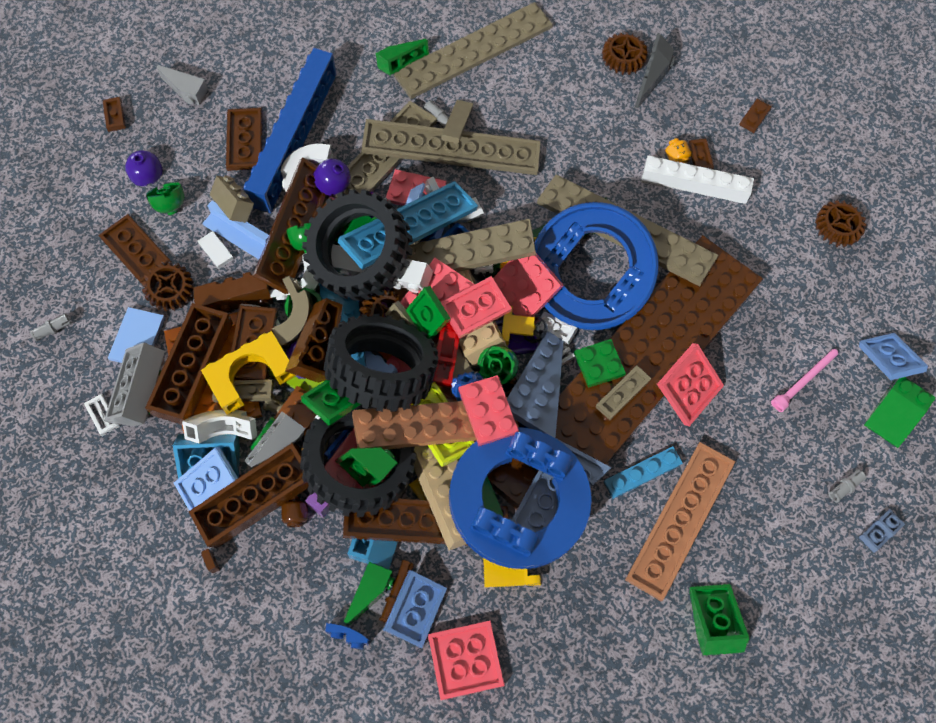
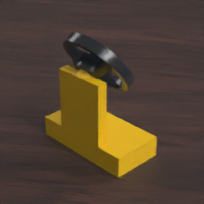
M512 310L504 315L502 336L507 347L510 334L523 335L528 342L537 343L547 333V323L540 317L512 315ZM541 322H543L544 330L543 333L539 336V325ZM535 335L537 339L529 340L527 336Z

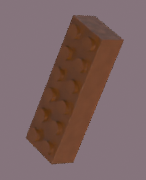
M194 303L191 304L145 407L152 416L183 425L182 421L194 415L208 383L201 370L209 363L217 361L232 327L233 321L228 313Z
M294 443L289 444L188 511L207 547H220L308 488V482L304 483L302 478L303 469L300 466L302 450Z

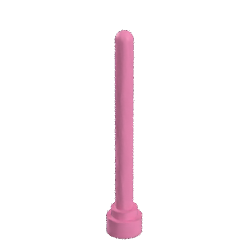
M832 349L784 395H777L771 401L772 406L779 412L787 409L790 403L789 400L838 355V350Z

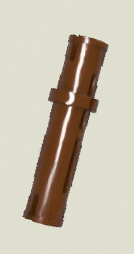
M402 560L389 597L385 598L386 604L379 618L380 621L387 622L408 571H412L415 566L413 563L410 564L409 561Z

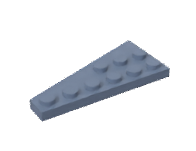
M547 331L507 397V401L516 421L529 429L541 431L555 438L564 341Z
M562 442L582 464L590 488L611 469L606 464ZM540 470L538 471L511 521L534 532L541 530L552 521L557 509V494L552 483L554 477Z

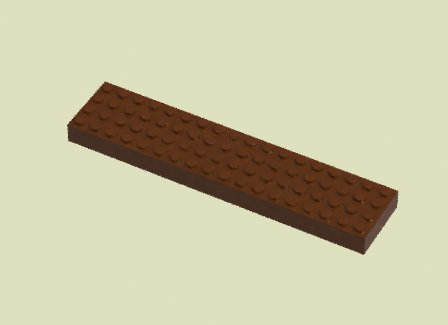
M702 235L695 244L717 254L718 258L701 286L669 272L653 290L645 306L635 316L626 320L610 338L626 372L625 376L637 365L651 378V381L620 412L609 420L596 408V404L624 377L588 388L583 374L580 372L559 395L555 438L607 465L664 399L665 396L657 383L692 343L698 344L702 351H704L754 293L763 278ZM513 458L511 462L495 468L488 475V479L493 490L517 510L539 470Z

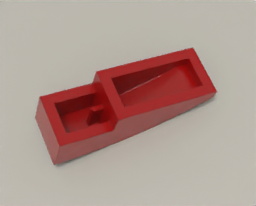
M449 322L440 330L437 347L439 359L433 382H436L438 386L451 388L459 337Z

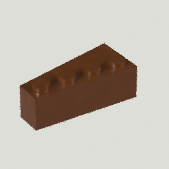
M251 272L243 273V277L238 279L233 277L226 278L223 283L215 281L193 287L195 304L226 313L239 309L240 304H251L260 307L274 304L273 297L271 298L270 296L272 287L254 278Z
M326 298L313 305L285 372L318 383L326 380L324 363L329 337L334 327H338L341 321L343 304Z

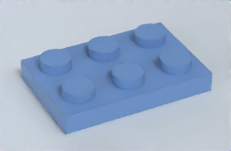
M895 333L861 340L859 343V348L890 380L927 372L928 365Z
M409 570L383 631L422 648L447 588Z

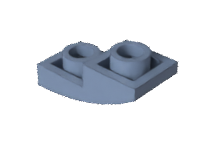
M889 509L863 532L859 538L874 553L905 524Z

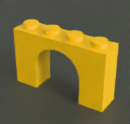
M272 331L260 335L258 339L242 345L240 349L234 352L227 353L222 359L209 363L201 370L220 406L227 415L245 405L234 386V377L243 365L249 362H262L266 364L280 385L297 376L285 372L289 359Z

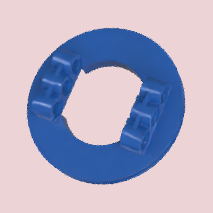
M602 202L582 203L561 211L543 227L534 243L537 255L560 281L559 267L567 260L568 255L575 246H578L579 241L586 233L595 232L609 235L616 239L625 249L629 260V269L604 300L591 301L578 298L563 286L544 306L549 313L560 321L584 330L612 328L635 316L649 300L658 276L657 249L646 226L629 211L619 206Z
M518 428L519 432H515L513 436L478 446L476 441L464 452L455 467L451 479L449 505L456 529L473 551L484 559L503 567L530 569L554 562L567 553L578 541L590 516L591 490L582 464L567 446L541 431ZM513 458L554 477L552 483L557 494L556 513L552 521L539 531L534 532L528 528L521 527L522 525L516 524L484 508L482 487L485 479L495 468L511 462Z

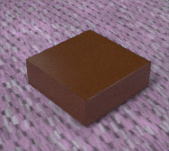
M209 549L201 551L207 570L213 574L220 571L213 552Z

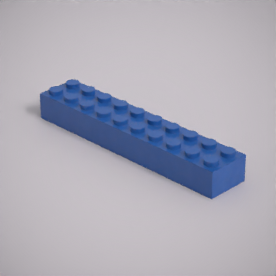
M313 48L311 54H308L306 64L301 68L298 80L294 82L291 95L287 96L284 109H281L277 123H274L270 137L266 139L265 148L259 153L256 166H253L251 176L244 184L245 193L254 203L252 208L267 213L272 212L283 189L282 165L290 154L303 147L337 75L333 53Z

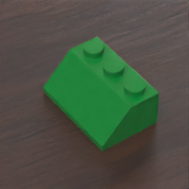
M351 448L335 461L364 489L381 482L397 464L394 460V455L382 448Z

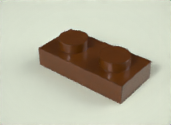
M115 97L102 100L107 131L112 132L126 129L121 98Z
M756 99L739 125L755 133L772 106Z
M707 139L689 140L688 146L691 150L693 165L714 170Z

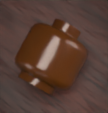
M294 497L281 506L282 522L287 524L289 528L302 527L303 523L308 520L307 503L300 501V497Z

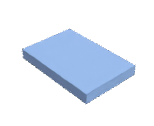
M128 307L108 359L122 363L127 348L143 342L155 346L165 320L164 315Z
M215 447L176 480L174 485L190 511L237 480L238 477L220 447Z

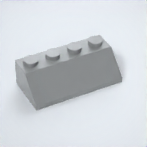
M145 342L125 350L104 419L105 422L128 426H138L146 422L149 413L145 407L159 378L158 373L164 363V350Z

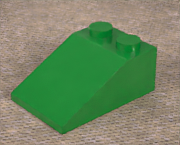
M906 377L898 378L892 382L864 426L899 448L928 411L936 397Z
M731 585L690 587L696 635L702 655L745 652L749 635Z

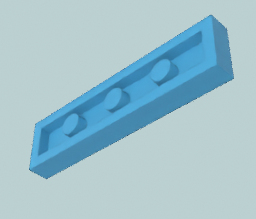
M672 446L603 482L612 499H615L681 466L683 462Z

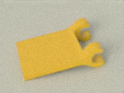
M483 558L484 587L541 586L540 575L528 576V569L507 568Z

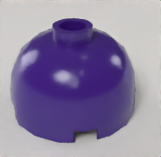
M145 150L132 153L125 163L127 176L132 183L138 186H147V184L157 182L163 172L162 164L158 157L152 152Z
M334 158L321 162L313 174L316 187L329 196L331 194L344 193L351 181V174L347 165L341 160Z

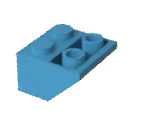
M352 539L347 554L350 559L366 564L371 562L389 570L398 541Z

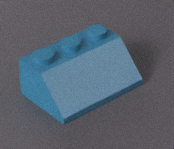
M178 434L173 443L178 479L215 447H220L236 476L239 478V436L232 434L218 435L198 444L186 440L184 434Z

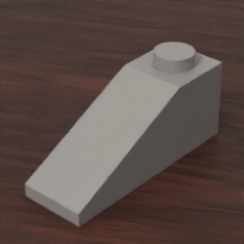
M160 65L156 67L160 77L188 104H201L208 91L205 79Z
M281 412L245 459V462L253 467L265 461L289 444L299 442L306 428L284 412Z

